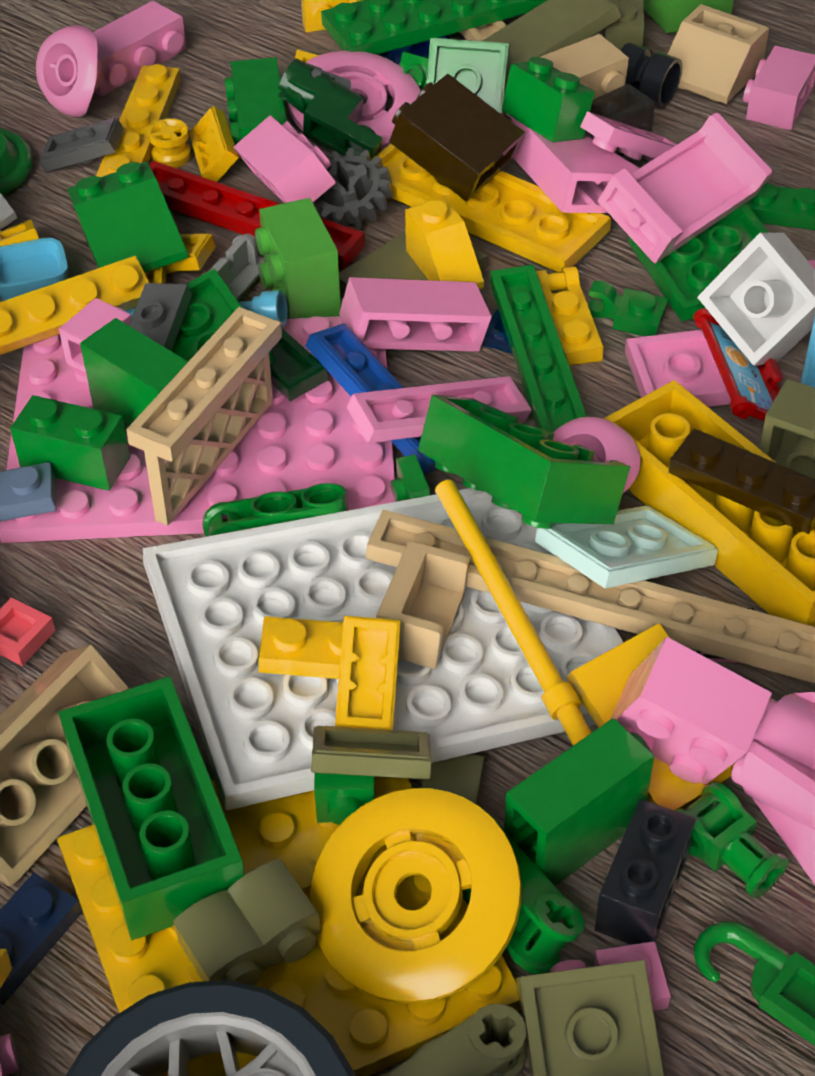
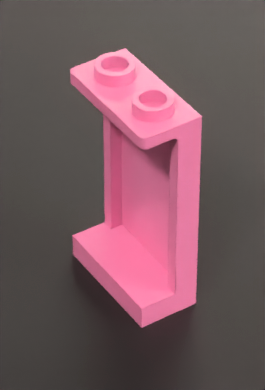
M716 112L709 116L698 132L630 174L624 168L614 174L598 202L655 264L754 198L771 176L772 170L724 118Z

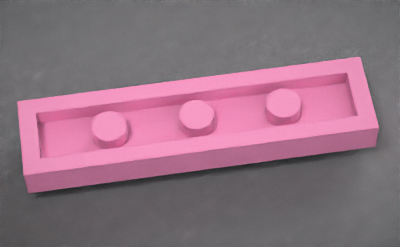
M510 376L355 393L347 405V409L367 443L420 437L431 395L472 398L519 418L517 423H525L532 411Z

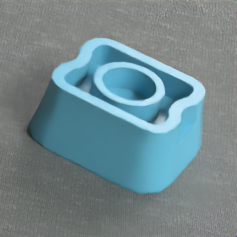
M41 238L0 247V296L2 301L67 279L68 263L63 246L57 239Z

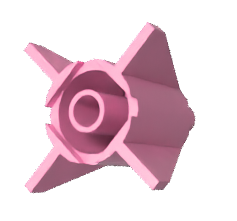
M815 692L792 693L785 695L779 701L772 698L769 699L748 753L736 761L733 766L732 780L743 786L745 794L752 797L815 884Z

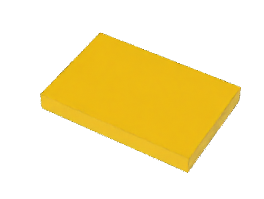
M660 623L576 668L566 677L598 728L610 720L631 673L666 637H669ZM654 758L647 801L675 810L700 797L704 787L709 783L705 785L701 782L692 783L680 779L670 771L669 765ZM734 764L709 783H723L731 778Z

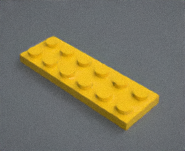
M392 144L388 145L374 157L379 156L382 159L383 166L388 168L392 181L390 185L393 191V197L390 198L414 207L427 201L444 197L464 220L469 233L558 273L561 272L563 267L574 266L610 232L611 217L602 213L561 212L539 186L503 171L495 175L466 202Z

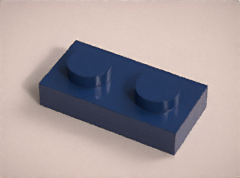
M34 872L0 909V949H7L12 966L11 972L0 988V1003L3 1005L82 914L78 899Z

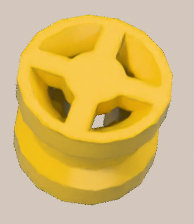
M167 118L159 120L149 127V140L154 145L151 150L153 161L178 168L191 160V147L186 142L189 138V130L185 122Z

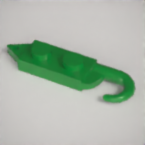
M721 921L709 925L699 934L694 945V960L700 972L713 983L720 980V973L715 969L710 960L712 948L721 943L736 946L758 961L754 967L750 984L752 996L759 1003L758 1007L815 1046V964L797 952H794L793 955L753 928L739 922Z

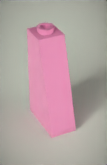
M512 117L511 122L525 132L513 159L561 212L608 213L600 205L598 199L612 176L624 168L630 174L639 169V167L616 153L592 143L593 139L587 135H584V139L552 143Z

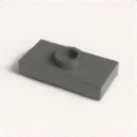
M117 117L49 136L39 162L45 171L48 172L76 163L88 164L97 157L115 153L124 127Z
M145 283L129 326L172 351L192 297L188 284Z

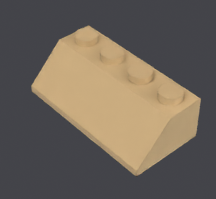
M91 644L63 653L0 715V882L7 886H13L87 806L69 754L58 711L129 689Z

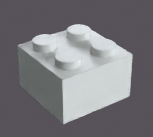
M759 233L697 298L753 366L764 365L769 358L778 362L812 330L815 317V269L785 233Z

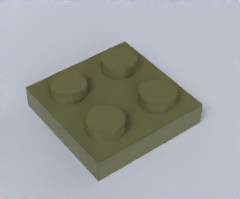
M645 960L516 978L521 1015L526 1024L525 1042L530 1076H664Z

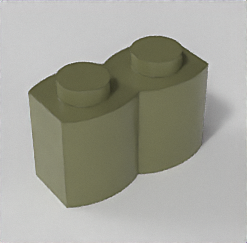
M281 859L255 868L237 880L228 890L217 892L198 901L173 921L178 942L203 982L230 980L253 986L259 982L262 973L269 966L283 961L292 963L305 957L314 948L317 940L316 936L321 931L319 913Z

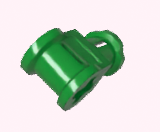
M711 782L704 787L702 797L685 810L682 808L674 810L696 818L689 854L699 857L714 872L725 864L746 884L745 892L752 898L760 897L769 891L786 871L789 859L782 853L774 854L754 836L757 821L743 809L737 796L725 785Z

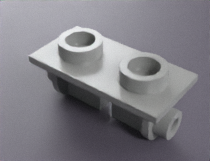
M251 234L236 236L232 246L225 252L226 257L220 258L210 269H216L237 301L260 276L258 264L264 263V258L257 255L256 239Z

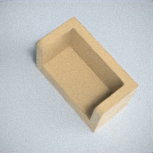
M408 541L376 614V618L401 620L398 659L436 670L465 595L470 564L469 557L414 541Z

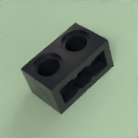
M639 799L600 891L594 931L630 945L656 942L689 857L696 818Z

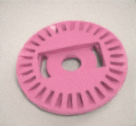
M334 51L319 55L306 62L320 67L326 72L350 80L351 90L366 98L367 102L363 104L362 117L358 125L368 126L377 135L382 137L381 150L391 144L389 140L395 127L392 119L396 111L405 102L409 104L414 102L421 92L414 78L409 73L405 74L402 67L376 54L362 51ZM387 96H392L393 106L387 112L385 111ZM287 102L292 119L303 131L304 114Z

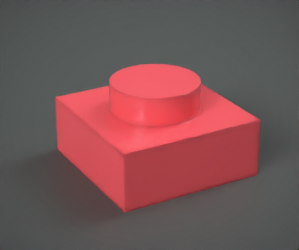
M11 597L0 608V655L23 666L56 631L52 617Z

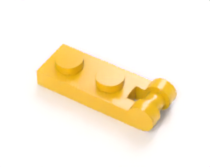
M576 266L563 267L559 273L547 274L546 270L536 271L569 366L603 361L604 347L581 289ZM563 290L558 293H551V291Z

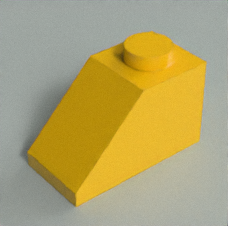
M443 197L405 209L406 252L429 281L476 282L479 289L484 288V279L465 222L449 202Z

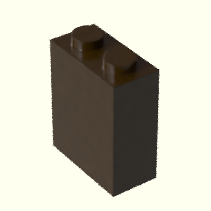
M447 73L435 84L431 82L426 84L414 102L411 104L405 102L400 106L392 119L395 127L389 142L467 202L513 160L525 132Z

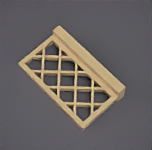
M238 307L126 429L129 445L144 450L155 521L169 526L273 403L269 352L282 338L281 322Z

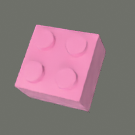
M666 637L631 673L610 720L614 718L629 733L634 732L641 736L649 746L654 758L669 765V769L674 775L688 782H701L706 785L748 753L772 692Z

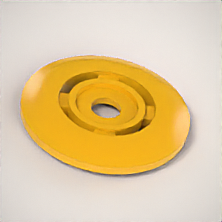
M411 788L394 791L375 798L358 808L340 824L325 844L318 858L311 881L309 900L319 913L321 931L316 936V939L323 954L343 978L361 991L376 998L396 1003L418 1004L436 1001L458 993L472 985L495 964L510 942L517 925L521 908L522 883L517 858L507 836L496 821L480 806L448 791L432 788ZM382 846H386L387 850H385L376 858V860L373 862V864L368 870L364 882L363 894L356 896V889L360 884L363 876L365 875L369 865L371 864L376 852ZM412 875L426 877L432 887L429 901L418 910L402 908L396 896L400 883ZM470 888V902L464 917L455 930L442 940L440 933L453 923L459 913L463 900V890Z

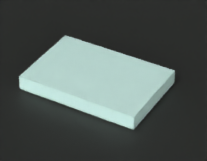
M648 505L618 510L614 525L553 523L550 529L537 528L534 541L603 588L715 565L719 550L715 545Z

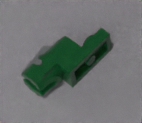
M297 58L293 60L281 78L278 89L282 91L278 97L289 102L300 113L304 114L303 135L332 151H337L341 156H346L349 148H353L355 156H359L364 150L369 151L371 159L381 152L382 137L377 135L368 126L358 125L362 117L364 98L351 90L350 80L326 72L320 67L303 62Z

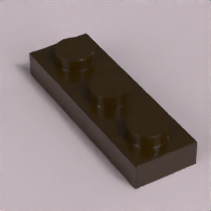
M695 428L670 459L668 473L807 534L815 526V479Z

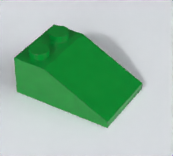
M147 161L124 164L116 172L102 177L90 176L83 178L76 183V186L67 189L81 229L98 268L136 256L144 273L189 258L156 177Z

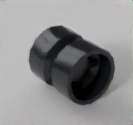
M631 42L625 44L620 50L629 57L624 95L631 98L640 95L641 101L665 108L672 101L679 86L682 75V61L679 58L661 52L652 56V50Z

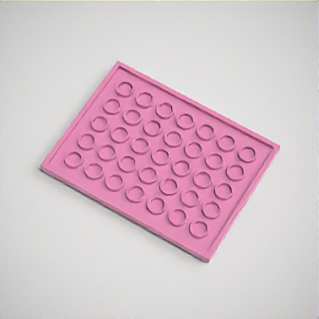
M340 316L287 319L286 325L281 328L311 353L305 347L310 334L343 324ZM60 334L23 348L13 423L32 395L93 409L87 375L85 372L66 364ZM368 349L387 369L386 349ZM327 371L328 381L292 401H289L272 385L273 403L169 526L155 521L144 450L131 446L128 443L130 459L110 491L56 478V511L0 521L1 543L204 533L202 527L203 516L206 510L214 504L259 497L270 492H288L305 489L321 483H334L343 486L346 489L348 510L396 502L390 489V480H394L392 441L367 443L347 409L351 396ZM12 434L6 470L20 468ZM225 514L222 515L223 523L228 522Z

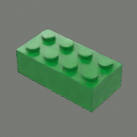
M170 676L58 711L69 754L131 941L174 926L173 921L190 906L212 894L228 890L237 880L245 875L242 858Z

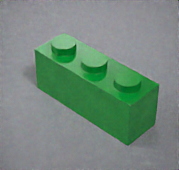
M277 57L230 61L232 77L224 78L230 130L235 145L270 115L281 125L287 121L284 101L278 97L282 90L278 89L280 76Z

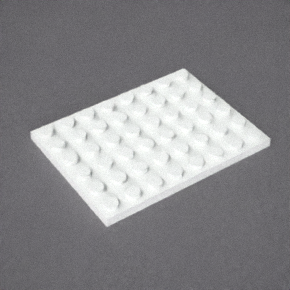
M471 488L459 490L484 537L555 556L534 542L537 527L524 523L521 520L522 514L493 504L491 502L492 496L484 491ZM437 494L143 548V564L225 811L313 791L314 773L311 772L314 727H317V725L335 727L339 679L258 673L264 616L342 623L344 616L376 618V614L397 568L366 559L367 543L380 514L384 509L456 529ZM466 587L465 595L436 670L398 659L393 730L427 732V734H430L432 763L565 732L560 721L553 720L541 699L544 691L491 593ZM520 602L564 682H569L566 677L571 671L624 643L614 627ZM582 703L579 710L587 725H596Z

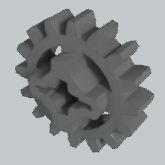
M349 148L346 156L340 157L337 151H333L332 160L330 161L332 165L327 171L336 183L316 199L313 204L320 218L346 227L354 223L358 230L362 229V220L368 218L370 221L375 222L378 220L375 211L377 209H388L386 198L393 197L390 185L392 181L388 168L383 166L382 159L379 156L371 160L368 150H364L359 156H355L353 148Z

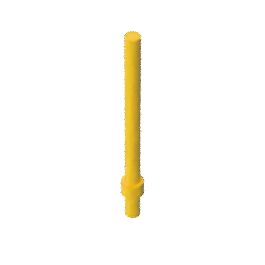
M445 480L436 486L435 491L544 693L541 699L553 720L560 721L574 746L592 733L579 710L582 702L572 684L564 682L456 484L453 480Z

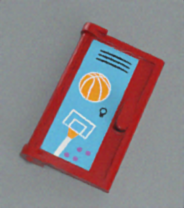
M705 308L697 310L693 315L696 326L701 328L729 394L731 399L729 406L732 413L745 420L752 416L765 421L769 408L781 390L778 383L783 379V375L777 362L769 358L764 365L753 366L710 312Z

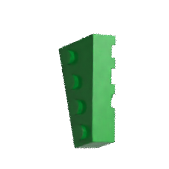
M431 395L418 451L435 461L434 466L437 469L459 475L463 478L462 484L464 486L488 493L492 496L491 502L493 504L522 514L521 520L533 527L550 529L553 523L614 525L630 466L617 460H610V462L593 461L595 451L579 444L571 446L554 441V433L540 427L517 423L519 418L475 399Z

